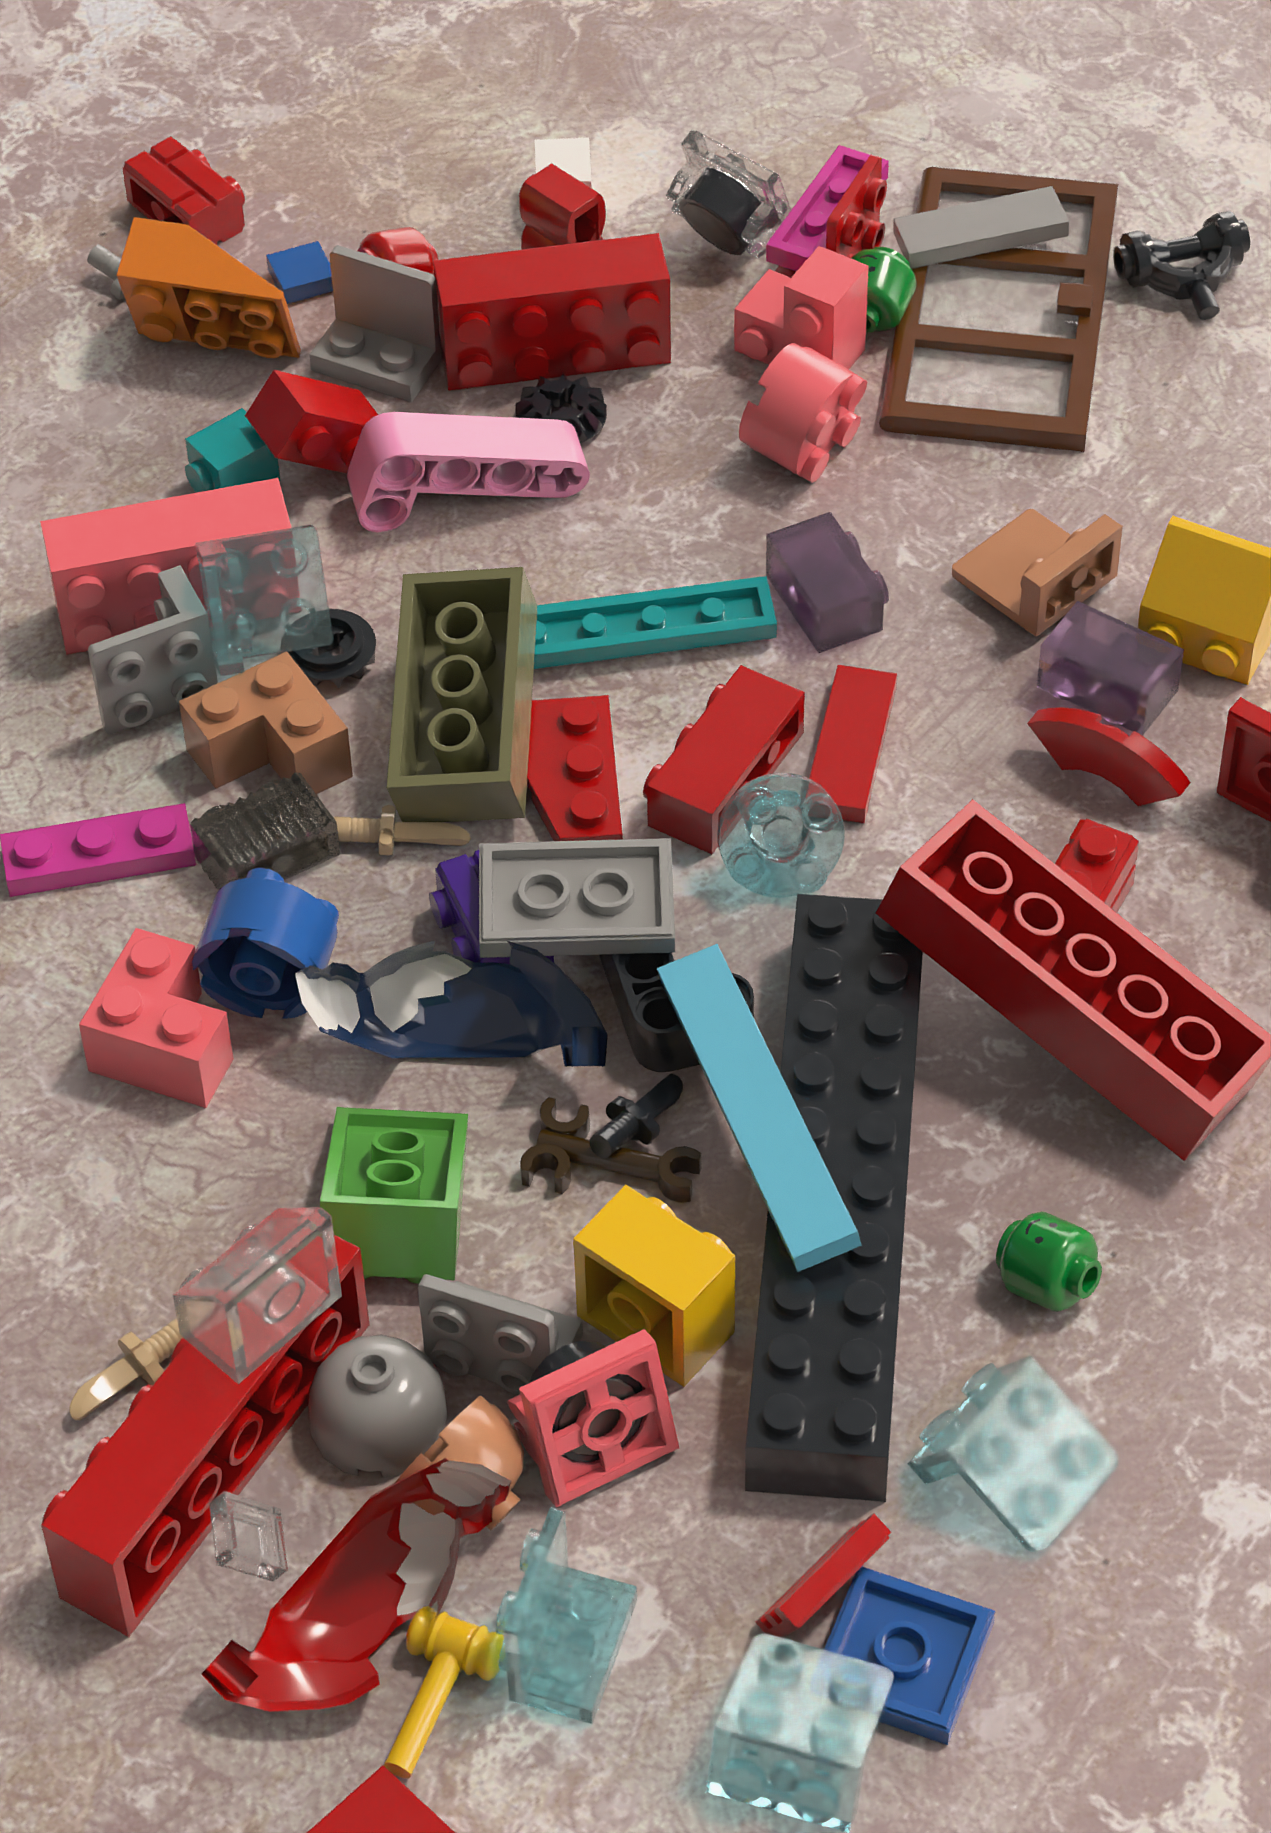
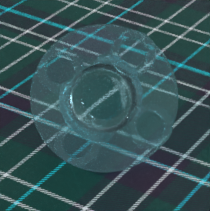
M793 773L767 774L753 779L742 786L724 807L717 831L720 855L731 877L737 883L756 894L775 898L791 897L819 890L838 863L845 839L843 819L831 795L815 781Z

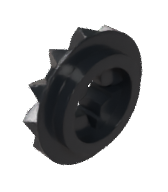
M562 373L559 380L554 381L540 376L536 387L528 386L522 388L521 399L515 403L516 418L567 421L574 426L580 443L595 436L603 428L607 418V404L604 402L602 388L590 387L586 377L569 381L564 373ZM564 403H571V409L561 406ZM551 405L561 407L558 411H553L551 414Z
M320 609L306 613L295 619L285 629L281 637L280 653L282 654L287 651L315 687L323 680H332L339 688L345 677L361 679L364 667L375 663V633L365 619L350 611ZM318 646H323L328 650L339 646L340 655L334 656L330 652H325L319 656Z

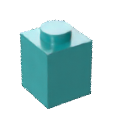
M243 408L185 439L189 463L185 466V474L196 493L278 478L281 481L278 459L275 458L245 417L247 412Z

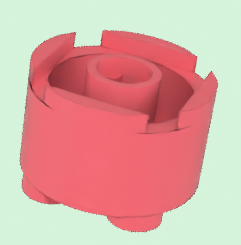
M792 343L786 346L772 360L757 384L766 389L758 406L748 401L740 422L739 439L756 452L813 483L825 470L830 456L828 452L836 443L842 447L847 446L856 434L861 417L854 414V410L865 393L867 381L810 347Z

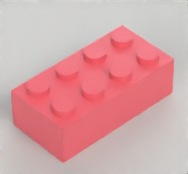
M278 478L40 521L66 655L88 651V647L94 643L157 622L154 601L162 598L158 573L181 565L207 612L209 628L301 611L292 528Z

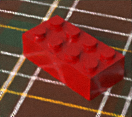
M659 233L433 260L434 276L437 283L442 362L448 391L539 380L540 376L555 378L560 377L562 373L565 376L671 363L670 275Z

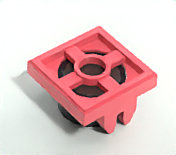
M645 1329L607 1347L599 1342L578 1341L560 1347L542 1361L533 1372L529 1384L519 1388L520 1395L507 1400L510 1410L518 1420V1422L513 1423V1426L517 1430L526 1451L538 1465L545 1494L555 1507L561 1506L679 1449L656 1342Z

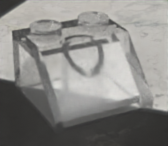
M321 1207L277 1208L258 1225L253 1224L243 1229L234 1239L228 1250L206 1268L201 1267L190 1273L180 1285L179 1290L173 1294L180 1335L237 1384L243 1381L342 1296L331 1215Z

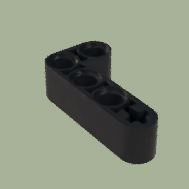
M672 952L599 954L632 1051L639 1064L655 1072H671L700 1065L657 971V968L675 961ZM732 973L754 1018L753 988L748 980Z

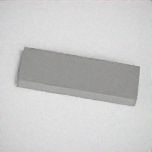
M1050 186L893 218V234L903 256L909 262L910 268H916L1069 236V219L1053 187Z

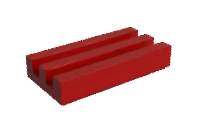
M875 1513L866 1520L859 1522L856 1526L849 1528L755 1623L771 1641L774 1639L780 1640L799 1629L890 1539L888 1535L891 1531Z

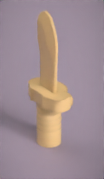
M393 805L382 807L381 818L378 819L334 817L333 841L379 843V855H393L394 841L462 846L471 840L467 830L450 823L396 822V808Z
M180 1315L167 1324V1326L157 1331L156 1334L146 1339L145 1342H142L133 1332H128L118 1340V1345L125 1354V1357L88 1380L78 1389L70 1403L69 1412L71 1418L74 1420L83 1419L140 1376L148 1384L153 1385L164 1372L159 1363L172 1355L176 1345L184 1335L196 1332L192 1323L184 1315Z

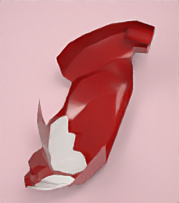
M444 1458L419 1469L372 1495L282 1598L270 1609L265 1630L255 1649L249 1651L232 1639L201 1675L225 1700L266 1711L317 1710L345 1705L380 1685L379 1675L368 1657L387 1639L396 1627L413 1618L420 1608L424 1606L432 1607L437 1601L436 1620L454 1580L460 1539L464 1535L480 1532L492 1522L493 1508L506 1501L511 1480L481 1464L451 1461ZM433 1499L443 1504L445 1508L442 1513L432 1515L415 1505L414 1502Z

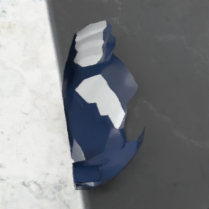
M435 941L395 952L364 973L357 972L348 964L332 962L324 969L311 965L295 973L302 1004L318 1026L320 1032L390 1058H529L545 1049L561 1045L565 1067H605L608 1034L590 999L554 962L537 949L507 941L511 947L510 964L473 962L446 951H433Z

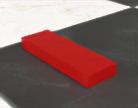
M837 665L804 797L803 814L865 824L896 693L897 673Z

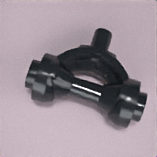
M1231 211L1215 213L1205 220L1203 227L1193 236L1164 241L1153 238L1150 234H1145V232L1139 230L1124 233L1120 238V246H1115L1113 250L1115 270L1119 278L1127 279L1129 285L1133 288L1147 285L1155 291L1175 299H1191L1198 317L1201 320H1208L1215 317L1220 311L1213 292L1217 290L1218 285L1227 277L1233 266L1241 265L1244 253L1250 249V234L1245 221L1242 219L1238 220ZM1196 257L1205 259V261L1190 269L1189 267L1174 268L1169 264Z

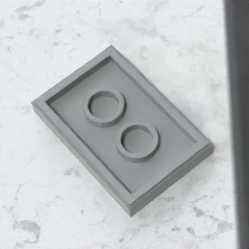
M671 838L479 843L480 958L510 957L511 947L507 941L537 949L544 956L675 952Z

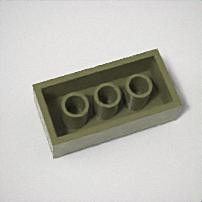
M523 567L403 574L386 787L402 822H459L525 818L537 603Z

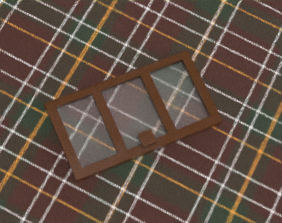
M928 167L923 171L915 214L1052 186L1069 219V236L911 268L915 274L917 286L901 322L895 328L879 425L884 431L1085 452L1118 184L941 167Z

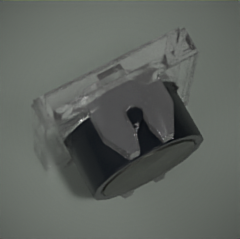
M691 130L680 144L687 162L674 176L666 193L667 199L674 202L671 207L672 212L684 218L700 236L718 249L731 255H742L747 250V253L760 258L766 254V244L791 211L779 174L697 130Z

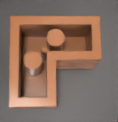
M287 651L179 701L186 750L215 789L267 764L273 767L299 802L353 777L347 726Z

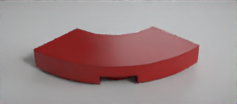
M1045 708L1037 710L1027 723L1061 770H1083L1101 776L1120 788L1137 806L1179 797L1191 783L1180 767L1159 747L1136 731H1133L1129 736L1115 726L1100 723L1102 718L1099 714L1075 708Z

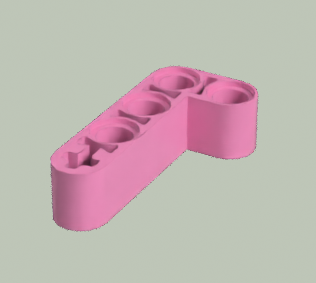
M404 412L382 413L373 417L365 424L347 472V480L358 520L363 528L377 533L393 530L402 525L410 515L417 493L563 498L574 495L582 490L590 477L576 430L567 421Z

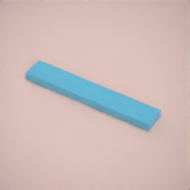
M718 944L657 968L666 994L797 1272L862 1246L858 1231Z

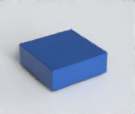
M319 241L266 255L268 271L276 287L284 293L287 304L333 291L330 262Z

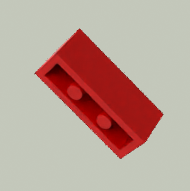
M740 665L725 685L720 683L714 688L708 699L706 710L695 724L689 723L683 728L677 739L675 750L663 765L656 764L649 772L643 787V796L647 799L648 826L709 854H713L803 735L805 692Z

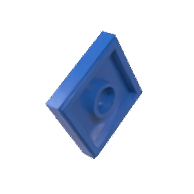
M861 1567L853 1577L810 1683L809 1698L948 1745L994 1625L995 1610Z

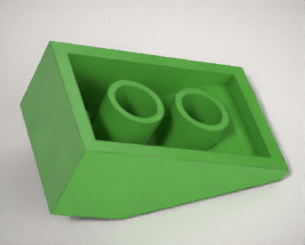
M336 1108L320 1198L319 1227L361 1249L364 1279L371 1276L397 1277L419 1284L423 1275L428 1274L444 1280H455L460 1236L468 1114Z

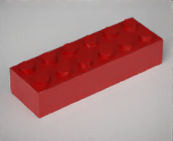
M973 799L899 867L875 913L1183 1161L1194 1152L1251 1090L1271 1061L1270 1033Z
M290 1213L275 1233L269 1232L263 1236L253 1252L249 1266L235 1283L229 1282L222 1287L213 1302L211 1313L195 1333H187L181 1338L172 1353L169 1366L153 1385L147 1384L137 1393L131 1403L128 1417L111 1438L104 1437L95 1445L88 1457L84 1472L68 1491L63 1490L59 1492L49 1503L43 1516L41 1528L60 1599L125 1636L130 1637L308 1406L309 1388L320 1364L336 1348L362 1336L369 1327L361 1249L293 1213Z

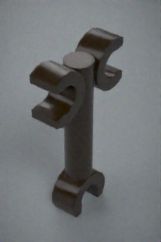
M548 1097L542 1103L540 1108L541 1131L537 1143L522 1155L520 1161L522 1185L530 1187L534 1174L540 1169L548 1168L555 1171V1193L563 1194L571 1183L570 1162L655 1181L659 1183V1189L662 1194L671 1201L679 1203L691 1201L692 1180L677 1177L674 1174L681 1171L700 1174L702 1169L701 1152L695 1148L687 1146L674 1147L666 1151L663 1156L620 1147L608 1158H600L591 1150L589 1139H585L590 1131V1114L587 1105H580L577 1116L573 1120L560 1122L556 1120V1098Z

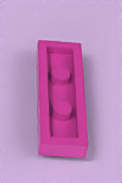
M838 145L766 244V262L797 271L818 246L826 248V223L828 217L870 154ZM883 158L881 179L887 180L889 160Z
M185 803L0 834L5 876L10 897L196 866Z

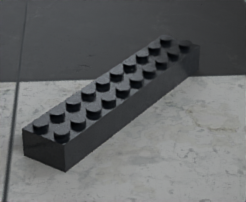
M797 894L780 1073L858 1231L862 1246L797 1272L769 1211H767L745 1447V1491L886 1502L923 951L875 914L882 899Z

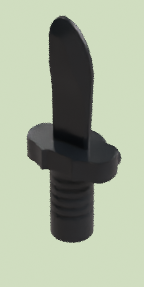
M669 1074L636 1103L622 1096L612 1100L605 1110L606 1115L611 1121L592 1135L589 1140L590 1148L594 1154L600 1158H608L629 1140H639L645 1145L651 1144L660 1133V1126L654 1118L674 1105L681 1096L683 1082L676 1074Z

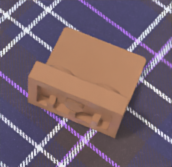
M1028 509L952 565V577L1037 637L1117 577L1123 526L1104 514L1085 529H1077L1070 535L1036 510Z

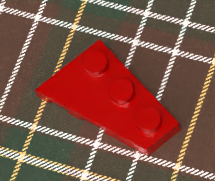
M609 695L532 700L527 785L532 793V802L553 841L623 840Z

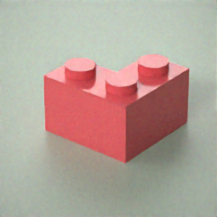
M818 246L791 278L768 269L734 309V351L769 365L789 344L795 343L799 346L802 344L849 370L865 351L868 265Z
M135 928L79 1023L89 1072L207 1108L234 1058L227 1013L197 1003L202 995V988L200 986L198 967L193 971L192 965L195 945Z

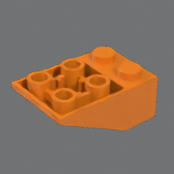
M133 218L116 276L138 334H143L159 342H169L172 339L196 342L212 350H223L226 347L249 350L265 358H277L281 355L295 358L300 357V345L284 293L189 225Z

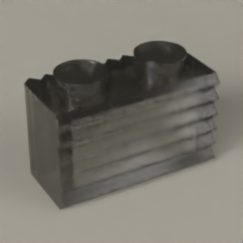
M294 772L291 778L283 777L282 780H272L265 783L256 793L250 792L246 799L239 797L235 804L228 802L226 806L218 805L212 807L200 819L194 818L190 823L195 858L218 890L230 882L246 878L248 872L255 868L273 870L286 880L340 855L336 820L302 774Z

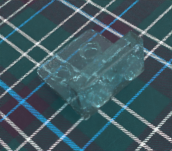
M1031 1356L999 1368L990 1363L977 1371L964 1384L961 1391L967 1398L954 1412L950 1409L946 1410L925 1427L919 1436L924 1445L907 1464L925 1484L959 1474L1025 1549L1031 1552L1046 1549L1116 1469L1118 1456L1110 1444Z
M770 1634L756 1635L750 1643L714 1728L706 1792L849 1833L857 1813L865 1759L892 1690L893 1673L888 1668L798 1643L790 1639Z

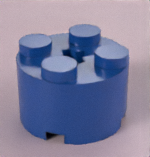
M265 868L250 870L246 878L224 885L214 897L192 960L193 971L198 967L203 975L200 986L206 994L219 1004L249 1017L263 1018L265 1009L285 1010L282 1019L295 1018L305 1014L308 1011L302 1004L295 973L311 965L319 969H324L328 966L337 939L339 911L332 903L315 898L308 892L285 883L284 879L273 870Z

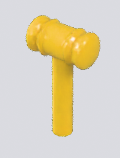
M424 1606L416 1612L407 1630L406 1647L411 1655L418 1656L424 1654L425 1658L429 1662L432 1661L384 1763V1766L392 1774L401 1778L411 1777L460 1670H464L467 1675H472L476 1672L485 1681L492 1680L500 1672L508 1650V1641L504 1632L495 1631L490 1633L485 1625L478 1626L450 1616L447 1612H441L435 1620L437 1612L430 1606Z

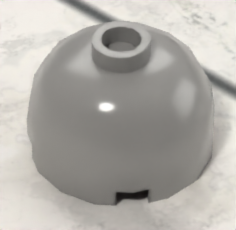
M382 1334L360 1336L340 1345L317 1368L309 1388V1423L314 1443L324 1459L342 1472L359 1476L358 1469L368 1472L381 1471L382 1478L401 1475L420 1453L424 1454L440 1438L438 1435L444 1429L443 1426L447 1418L444 1384L430 1358L407 1341Z

